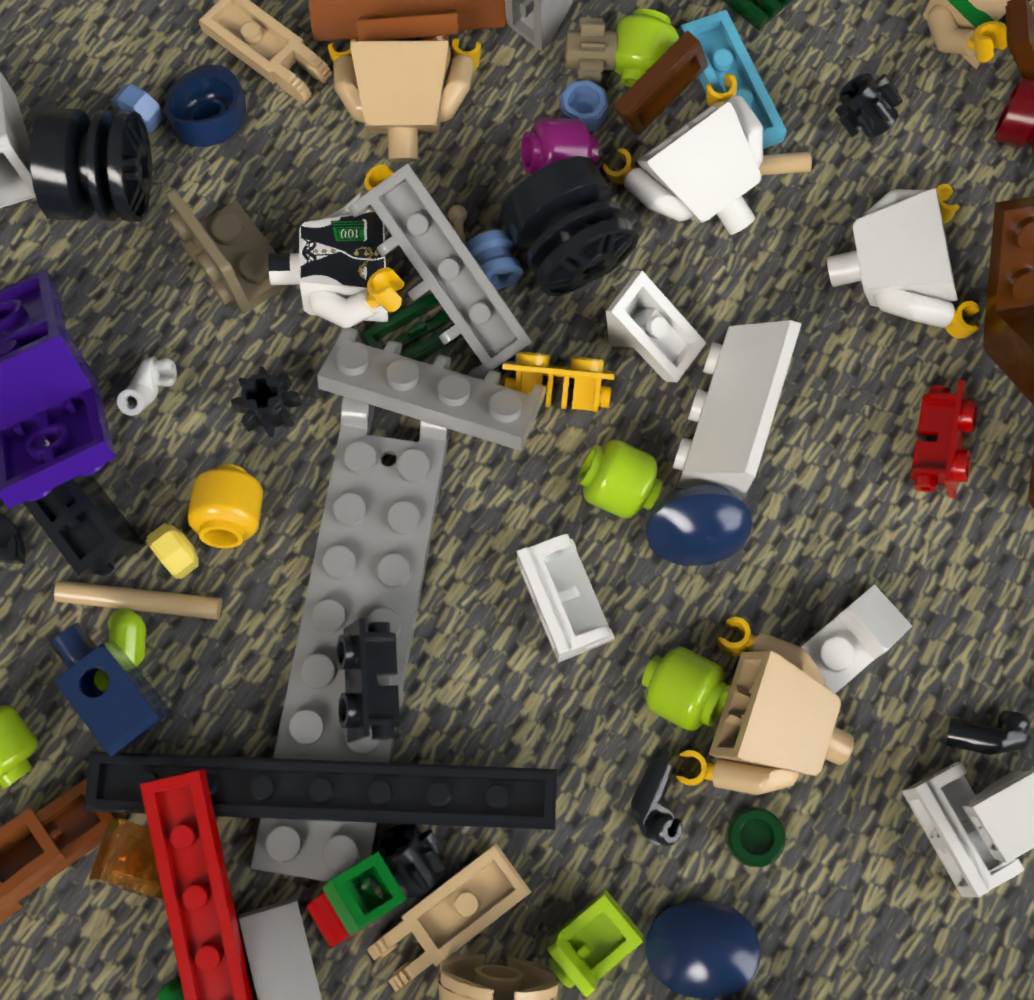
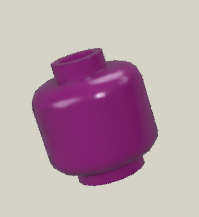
M541 118L534 123L531 131H526L523 135L521 160L525 172L531 173V175L558 160L574 156L589 157L595 165L598 162V140L596 136L590 135L588 126L579 118Z

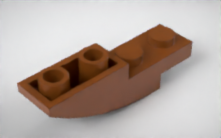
M87 778L38 812L34 813L29 807L0 828V923L23 908L20 900L121 830L111 812L84 811Z

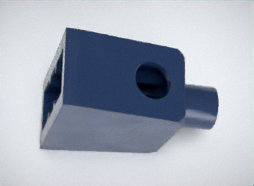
M75 623L49 643L69 668L55 679L56 685L110 757L127 748L172 713L162 697L115 642L102 643L97 647L81 625ZM99 669L106 672L109 678V685L105 692H101L94 684V676Z

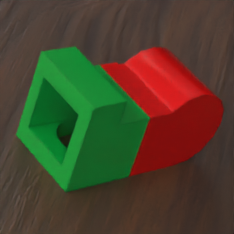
M378 851L330 879L322 887L324 892L311 901L306 908L328 947L333 949L379 921L407 898ZM370 876L380 886L384 901L373 890Z

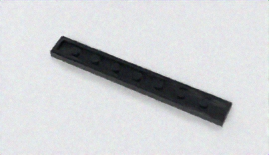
M91 751L84 811L146 814L140 788L141 783L205 767L215 817L555 830L557 769L118 752L110 757L107 752Z

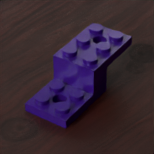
M47 269L0 290V498L7 508L10 509L25 501L39 500L49 494L54 487L77 476L92 475L103 468L107 462L116 458L98 381L66 330L58 289Z

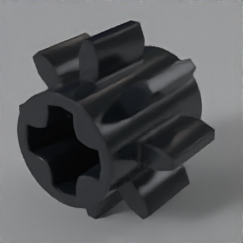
M864 73L850 80L839 93V100L842 105L838 106L835 111L840 117L839 121L851 137H854L862 130L867 137L872 138L883 134L893 126L898 118V111L895 107L900 105L903 100L898 94L899 91L886 74H883L875 81L871 74Z
M260 367L258 374L248 380L241 377L238 379L242 386L241 397L232 399L231 404L236 412L245 413L241 423L248 432L254 430L259 425L264 427L270 438L274 436L275 427L283 423L291 427L295 425L290 415V408L302 405V401L297 392L288 391L292 384L288 374L284 372L277 378H274L267 374L264 367ZM273 395L268 400V407L259 408V406L264 404L265 396Z
M400 824L389 828L379 837L375 844V851L371 852V855L379 851L405 897L409 898L420 897L428 893L438 882L440 872L445 869V866L438 857L444 851V848L433 831L430 829L422 833L419 827L414 824L410 826Z

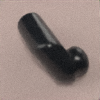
M1003 711L1000 713L998 727L951 718L946 746L987 755L1022 750L1031 739V736L1027 734L1031 722L1025 714L1014 711Z
M651 757L632 798L631 809L642 835L650 843L656 846H671L679 841L683 832L680 819L674 817L665 798L677 769L662 760Z

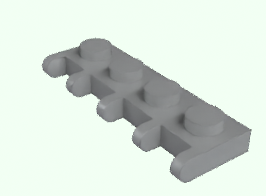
M408 163L348 207L354 217L362 215L371 206L392 235L376 248L382 258L399 246L424 280L408 292L411 299L416 301L431 290L455 324L439 336L442 343L446 345L462 334L482 364L470 370L467 376L481 379L487 375L490 369L494 370L532 343L531 338Z
M354 328L343 329L317 374L318 388L519 451L522 450L543 403L547 388L545 385L535 383L531 393L527 394L499 385L501 372L490 369L484 380L449 370L451 358L441 354L437 357L434 365L400 355L401 342L389 340L384 350L356 342L358 331Z

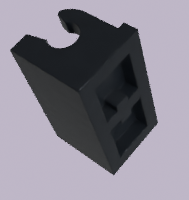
M92 475L77 476L54 487L49 494L39 500L23 502L78 576L84 577L88 573L101 576L108 575L115 569L111 564L114 558L122 554L133 556L146 546Z

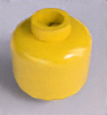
M222 464L216 468L204 471L198 475L192 485L188 524L199 535L201 541L209 546L224 549L240 546L243 541L250 539L259 529L263 488L255 477L248 474L242 467L234 464Z

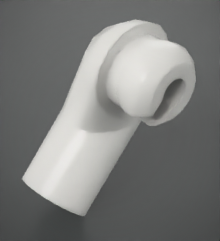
M155 356L143 360L128 387L117 397V405L122 413L130 416L139 414L155 400L159 386L168 387L174 385L177 380V369L174 361L169 358L158 360Z

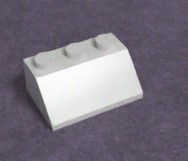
M788 320L729 326L723 344L712 342L703 372L713 376L708 391L697 389L688 420L698 422L692 440L682 437L672 467L682 471L677 487L687 489L697 485L717 484L727 488L739 500H743L756 477L802 323Z

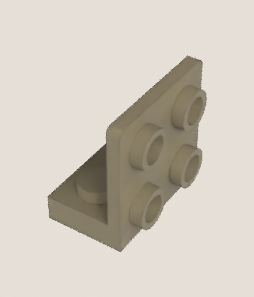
M175 188L165 193L174 212L166 216L168 221L180 237V243L197 267L201 266L209 277L207 279L209 284L224 305L234 301L244 315L288 286L270 284L268 257L269 254L276 252L237 200L202 222H199Z

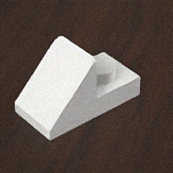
M636 271L606 310L609 343L613 347H633L666 382L677 383L706 344L705 340L643 271Z
M874 584L807 641L802 648L808 652L825 678V687L836 694L871 662L887 652L912 625Z

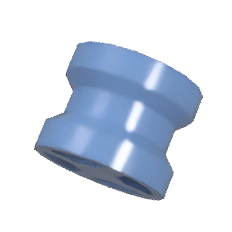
M486 231L471 238L465 244L496 290L511 286L522 278L524 271L520 260L512 255L515 245L508 231Z

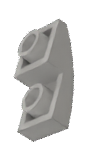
M297 897L239 914L240 927L258 1000H322Z

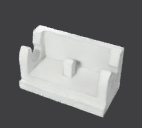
M568 534L560 535L517 551V564L558 663L615 640L577 553L573 539L569 538Z
M955 762L902 790V793L961 896L981 897L991 889L1017 876L1025 869L1019 859H1013L1006 863L996 860L992 856L962 807L963 804L976 795L964 776L968 773L962 762Z

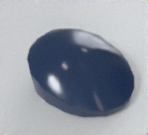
M211 64L197 67L184 74L171 86L166 96L165 110L173 134L185 144L194 147H209L225 142L241 127L246 113L245 93L237 77L228 68L222 65ZM217 114L215 117L204 119L209 115Z
M717 484L697 485L672 494L652 511L646 523V538L654 553L671 563L683 566L711 565L731 557L744 546L751 534L752 518L745 504L727 488Z
M682 901L669 906L653 920L646 936V956L653 974L670 990L685 997L715 1000L736 994L752 980L759 967L761 950L757 933L751 922L735 908L717 902Z

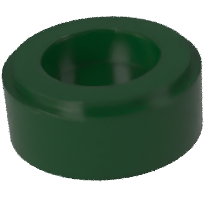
M754 807L738 812L729 821L725 833L726 845L730 854L739 863L749 867H764L772 864L780 857L785 847L786 837L782 823L772 812L763 808Z

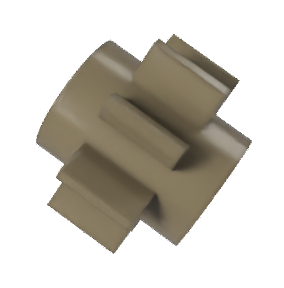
M580 17L578 30H566L565 69H577V81L591 80L601 83L603 70H615L617 32L605 31L603 18Z

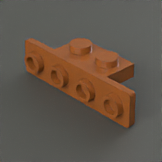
M308 0L312 36L317 42L357 38L358 41H400L402 38L419 37L420 41L449 42V35L458 34L460 30L499 28L506 25L505 0Z

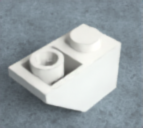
M1011 771L962 805L994 859L1008 863L1034 848V771Z

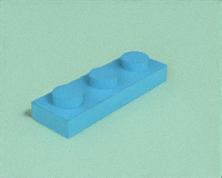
M727 10L681 25L679 38L688 30L700 41L708 61V67L698 76L705 92L707 83H710L712 89L717 93L728 92L723 84L724 74H733L737 80L736 96L744 98L763 126V149L782 143L787 130Z

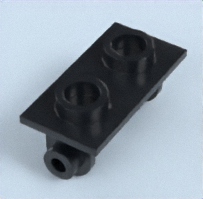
M359 618L343 629V635H340L337 641V665L340 670H345L346 692L342 693L339 699V722L342 728H347V743H353L369 737V729H372V740L394 739L395 728L400 727L398 685L377 686V676H394L398 674L396 634L390 632L389 622L368 623L367 632H365V618Z

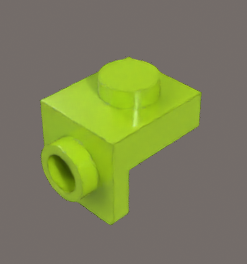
M605 889L552 934L547 948L551 955L548 962L555 975L566 987L571 989L576 985L581 993L588 997L596 990L598 980L644 942V935Z

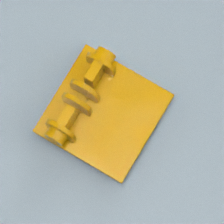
M519 352L516 353V361L503 363L502 369L516 371V378L506 377L505 387L527 394L531 393L535 383L543 384V376H548L545 404L547 408H551L554 377H564L561 409L567 408L570 378L575 379L572 409L598 412L599 407L609 408L611 387L601 386V380H614L615 374L612 370H603V359L572 357L570 366L550 364V354Z

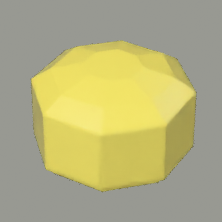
M164 523L146 536V542L151 550L176 579L184 578L199 566L194 546L184 533L173 525Z

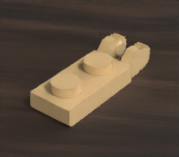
M219 0L198 20L204 33L273 85L277 83L281 89L302 104H305L312 97V93L304 81L296 77L289 70L296 62L314 79L319 80L323 84L332 76L328 64L306 47L303 39L250 0Z
M496 843L402 915L403 921L372 944L367 951L374 961L379 957L383 958L398 947V942L411 932L413 933L425 952L413 962H407L393 973V977L388 980L394 991L397 992L431 964H434L435 967L438 966L442 960L447 959L529 895L531 891Z

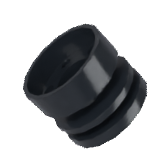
M45 108L38 113L32 128L30 142V171L33 190L39 208L44 215L53 220L88 221L96 211L100 219L105 221H116L120 217L121 220L128 222H141L148 212L153 173L150 140L141 115L130 110H120L116 115L109 110H99L90 120L87 113L80 109Z
M574 156L564 158L541 168L521 182L509 194L501 207L500 219L515 245L522 252H527L526 264L537 275L536 281L542 291L548 296L569 294L587 285V283L611 273L628 258L635 249L639 239V235L629 219H625L626 214L619 203L610 201L612 191L593 160L589 157Z

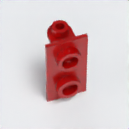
M965 380L958 381L957 394H950L951 390L948 387L934 385L929 387L928 394L922 396L917 431L919 435L937 436V442L916 441L910 478L915 480L914 489L918 491L935 492L937 485H945L949 497L956 499L958 482L967 483L971 455L970 450H963L965 432L975 431L978 404L977 400L969 399Z

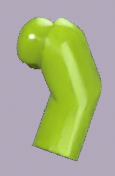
M121 608L114 611L108 619L109 642H115L137 667L145 658L146 626L142 617L136 614L135 611ZM99 669L95 673L94 684L101 692H105L109 685V678L106 672Z

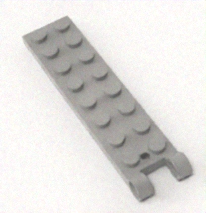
M343 397L341 427L273 758L390 763L394 739L372 740V729H369V737L353 743H347V728L341 727L338 716L340 695L346 692L345 670H340L337 665V641L339 636L343 635V629L359 618H365V632H367L368 623H390V632L396 634L398 674L394 676H377V686L398 685L400 711L451 429L421 420L419 442L370 435L376 406ZM387 454L395 455L397 460L394 465L385 466L382 464V458ZM261 818L251 869L328 882L330 879L371 856V852L375 848L379 823Z

